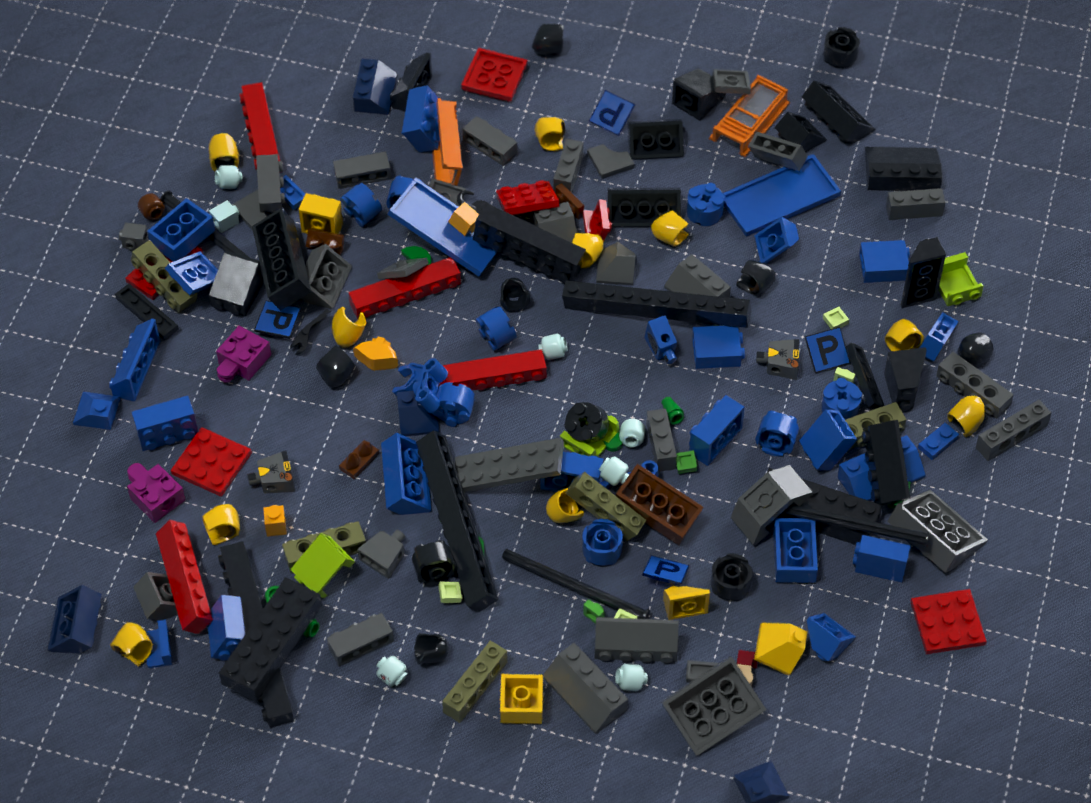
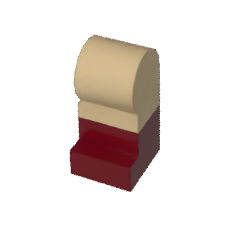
M739 650L737 665L752 687L753 674L751 668L757 669L758 661L754 660L755 652Z

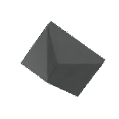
M619 242L603 249L598 259L596 283L633 286L636 254Z

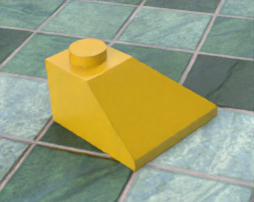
M672 586L664 589L663 601L668 620L707 614L710 591L687 586Z
M761 623L754 660L786 675H790L805 650L807 631L792 624Z

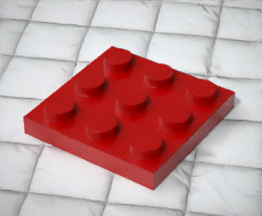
M478 48L461 84V90L511 102L528 65V60Z
M541 180L535 184L523 183L518 185V187L512 188L505 186L500 190H496V195L503 211L511 215L560 207L559 199L549 181Z
M201 427L172 467L171 474L222 497L252 454V451L248 447Z
M970 589L911 598V606L926 655L986 645V638Z

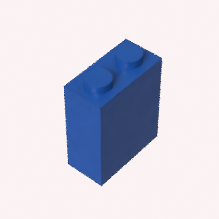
M905 240L861 242L859 257L864 283L906 280L910 251L909 247H906Z
M693 327L692 342L695 369L741 367V359H745V350L740 345L743 344L742 332H739L738 327Z
M825 409L799 442L817 470L831 471L856 442L857 438L839 410Z
M862 535L861 543H856L852 564L856 565L855 572L902 583L910 545Z
M221 595L210 610L213 621L207 626L211 658L224 661L228 660L245 636L241 598L238 596Z

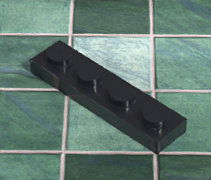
M127 284L115 293V298L141 321L146 322L150 319H155L159 336L162 339L166 340L179 330L178 325L130 284Z
M851 342L846 346L848 358L852 362L853 372L858 378L859 388L864 394L865 404L869 409L873 410L883 407L884 403L862 347Z

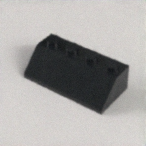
M814 80L801 96L806 101L804 104L808 108L814 109L817 112L816 116L823 121L825 120L831 130L837 131L839 133L838 137L844 142L855 143L876 130L830 85Z
M607 188V208L610 211L609 222H611L612 226H651L657 218L671 210L681 217V189Z
M938 237L920 241L911 256L901 300V308L937 299L946 257Z
M898 420L867 426L863 429L862 441L866 446L865 460L869 465L868 479L872 484V501L884 506L898 504L909 499L910 491Z

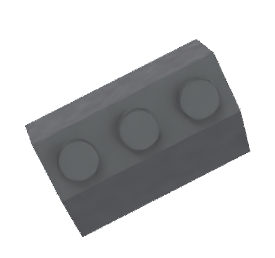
M324 244L311 251L305 264L311 293L301 299L308 304L333 309L352 265L327 244Z
M693 254L677 265L664 285L671 292L730 298L731 287Z

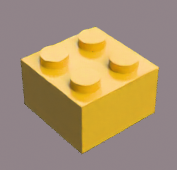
M306 193L299 207L301 232L307 234L309 228L339 234L343 226L341 201Z
M501 674L500 723L542 724L543 675Z

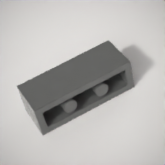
M476 116L463 128V140L502 166L507 164L517 154V142L512 137L502 133L501 130L491 126L486 120Z
M757 131L748 145L756 158L800 171L808 157L801 145Z
M566 139L553 179V190L555 193L556 186L560 183L572 193L583 159L584 142Z
M386 152L333 161L338 189L352 187L358 183L368 184L391 179L390 165Z
M278 154L256 155L260 212L277 211L282 208L281 204H285L284 193H281L280 188H284L283 177L279 175V172H283L282 161L278 160Z
M942 188L888 192L886 202L889 220L943 216L945 207Z
M666 409L647 411L646 425L654 462L658 465V471L675 470L677 456Z
M383 613L371 615L367 620L354 623L349 628L341 632H335L327 638L328 648L339 667L394 641L393 631Z

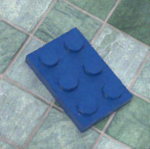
M201 251L171 262L165 268L170 276L189 295L211 287L218 271Z

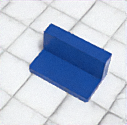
M166 620L158 621L159 629L146 631L153 644L151 654L147 658L149 669L172 665L169 630Z

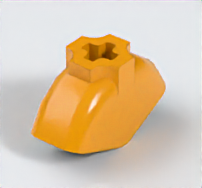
M378 336L373 338L372 341L360 343L353 348L356 359L371 370H386L398 367L396 352L391 348V343L383 337Z

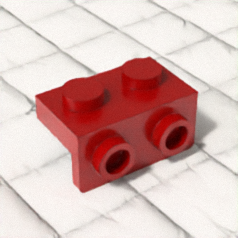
M599 199L594 211H583L585 233L599 235L603 242L607 234L611 232L612 227L608 218L610 211L607 208L606 200Z

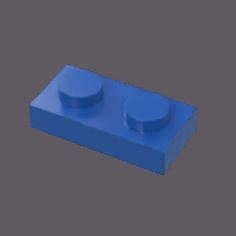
M285 175L283 177L284 188H280L281 193H284L285 202L295 210L300 207L305 193Z
M944 423L920 442L918 449L933 460L959 438V434L948 424Z

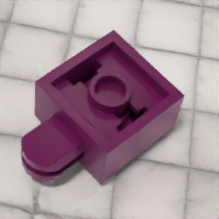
M239 325L216 351L219 364L216 370L219 380L230 382L236 375H239L249 381L271 356L269 341Z
M134 463L128 468V477L132 482L127 486L130 499L154 523L185 501L183 488L159 464L149 471L140 463Z

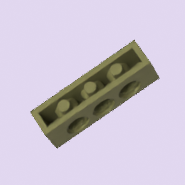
M150 240L132 251L131 262L136 269H140L146 281L151 282L155 286V290L160 296H164L171 309H175L180 313L196 302L198 293L189 295L165 270L170 262ZM150 262V263H153V264H155V265H154V266H150V265H148L147 263ZM159 276H165L166 279H161ZM172 289H176V290H178L179 292L174 293V292H172L171 290H172Z
M894 402L846 419L845 421L857 438L848 451L856 447L865 446V443L862 441V432L869 425L898 420L900 433L904 431L907 419L898 404Z
M586 472L577 476L566 491L569 497L597 519L613 521L621 529L623 539L626 541L635 537L646 519Z
M359 521L346 523L344 526L329 528L321 532L330 536L349 556L358 554L359 547L366 543ZM320 533L309 534L304 538L290 540L282 544L290 574L293 573L290 569L303 555L302 551H306Z
M490 640L443 699V713L461 723L506 665L507 650Z

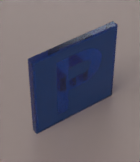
M605 90L589 122L619 136L635 104Z
M651 555L642 576L681 586L689 565Z

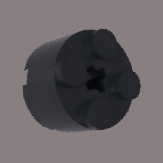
M839 27L838 30L834 31L833 29L830 30L825 37L824 61L836 67L850 68L858 58L860 39L856 36L857 33L846 27Z
M588 402L576 403L568 411L565 419V429L569 435L585 443H593L603 439L610 426L606 411Z
M438 540L425 545L420 544L414 548L415 552L412 555V563L419 583L422 584L423 582L426 583V586L435 587L439 586L440 582H448V578L451 575L454 577L457 568L451 550L444 540Z
M734 553L717 558L712 566V592L725 600H742L751 587L752 567H750L748 560Z

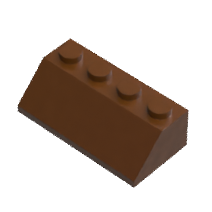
M639 464L635 466L615 495L646 519L645 523L677 545L681 544L704 508Z

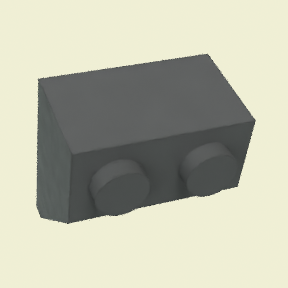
M569 202L559 204L560 207L533 211V224L572 243L577 230Z
M146 572L133 586L147 619L165 620L178 614L167 574Z

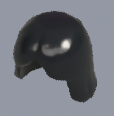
M511 277L502 283L500 304L505 310L518 311L529 304L530 294L522 280ZM517 297H519L518 300H515V301H511V300L509 299V298H517Z
M419 633L414 646L417 664L444 661L449 652L447 640L440 634Z

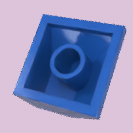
M780 217L754 235L760 262L768 263L799 240L796 224L783 217Z
M83 392L73 425L111 430L121 399L120 396Z
M825 613L811 616L807 619L812 649L824 661L836 659L856 638V636Z

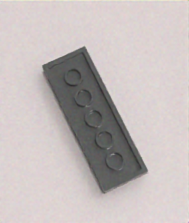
M562 438L455 457L454 464L463 492L561 475L564 441Z

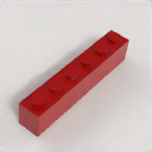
M262 82L241 86L240 101L241 104H245V106H242L243 115L248 117V119H245L246 129L251 131L248 133L249 142L254 145L251 146L252 156L278 154ZM254 159L255 170H257L256 159Z
M449 257L429 264L408 277L385 279L348 292L349 302L357 320L361 312L367 318L373 314L387 311L390 308L402 306L413 300H419L425 296L439 293L442 290L454 288L461 284V273L454 259Z
M540 349L443 365L448 371V376L443 382L439 383V386L447 382H453V386L462 384L471 390H484L491 387H502L509 384H521L523 382L546 379L547 372L543 351Z
M169 520L156 533L181 628L183 631L199 634L213 621L186 524Z

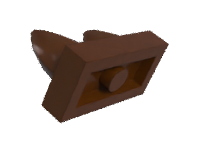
M309 228L306 247L315 249L327 244L337 254L341 255L345 236Z
M363 440L339 465V470L355 479L379 455V449L371 445L370 442Z

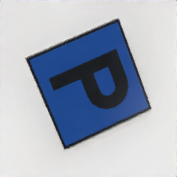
M265 300L254 332L290 339L301 307L290 305L280 311L271 301Z
M840 327L805 336L815 373L850 363Z

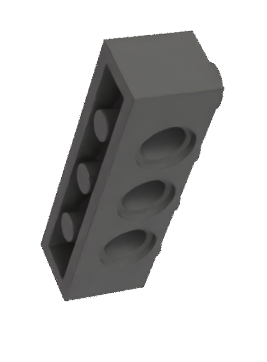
M952 352L939 364L936 376L965 397L974 395L980 397L984 404V411L988 415H992L997 419L1011 405L1014 394L956 353Z
M1040 400L1035 401L978 436L976 449L987 461L993 459L1048 426L1051 416L1050 410Z

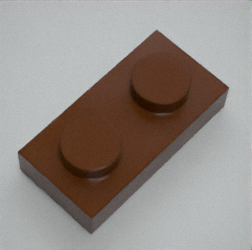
M562 183L557 185L556 195L559 199V204L569 202L573 215L578 220L583 217L584 204Z

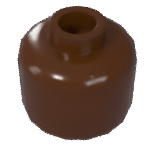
M153 193L145 194L138 201L137 207L147 220H156L162 216L164 204L157 195Z

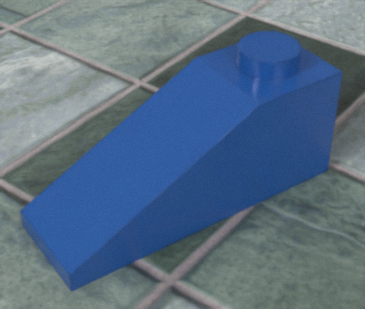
M943 312L920 347H926L925 358L935 361L958 324L957 320Z

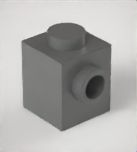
M125 223L123 230L121 229L119 232V240L122 241L123 248L133 250L146 243L149 238L147 225Z

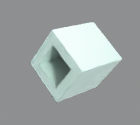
M228 200L209 210L210 215L213 216L214 226L220 233L239 223V211Z

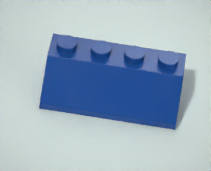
M150 319L136 326L134 333L130 334L128 347L124 348L121 363L117 364L116 374L110 380L109 388L113 396H120L121 399L135 402L160 344L155 319Z
M395 433L381 443L386 509L400 515L428 513L431 511L430 490L427 475L423 471L422 460L418 455L417 441Z
M907 435L901 437L907 479L912 483L924 478L926 474L915 445ZM865 453L839 464L838 479L850 495L868 501L872 500V484L868 479L869 465L865 460Z

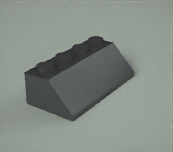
M596 617L595 659L602 661L621 660L624 662L631 660L642 662L661 661L663 663L677 662L679 620Z
M575 643L560 652L543 674L544 680L595 734L627 711V697Z

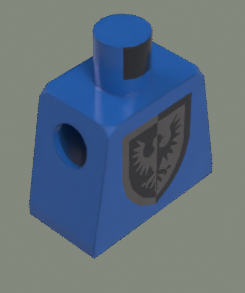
M666 316L648 321L644 338L657 360L664 358L667 364L674 363L677 360L675 355L677 341Z

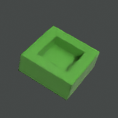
M694 450L676 453L678 474L697 471Z
M588 599L583 605V615L595 624L596 617L604 618V610L598 603H593Z

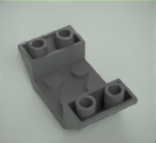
M788 465L767 472L739 497L731 519L755 546L769 534L765 527L793 502L800 506L814 493L795 470Z

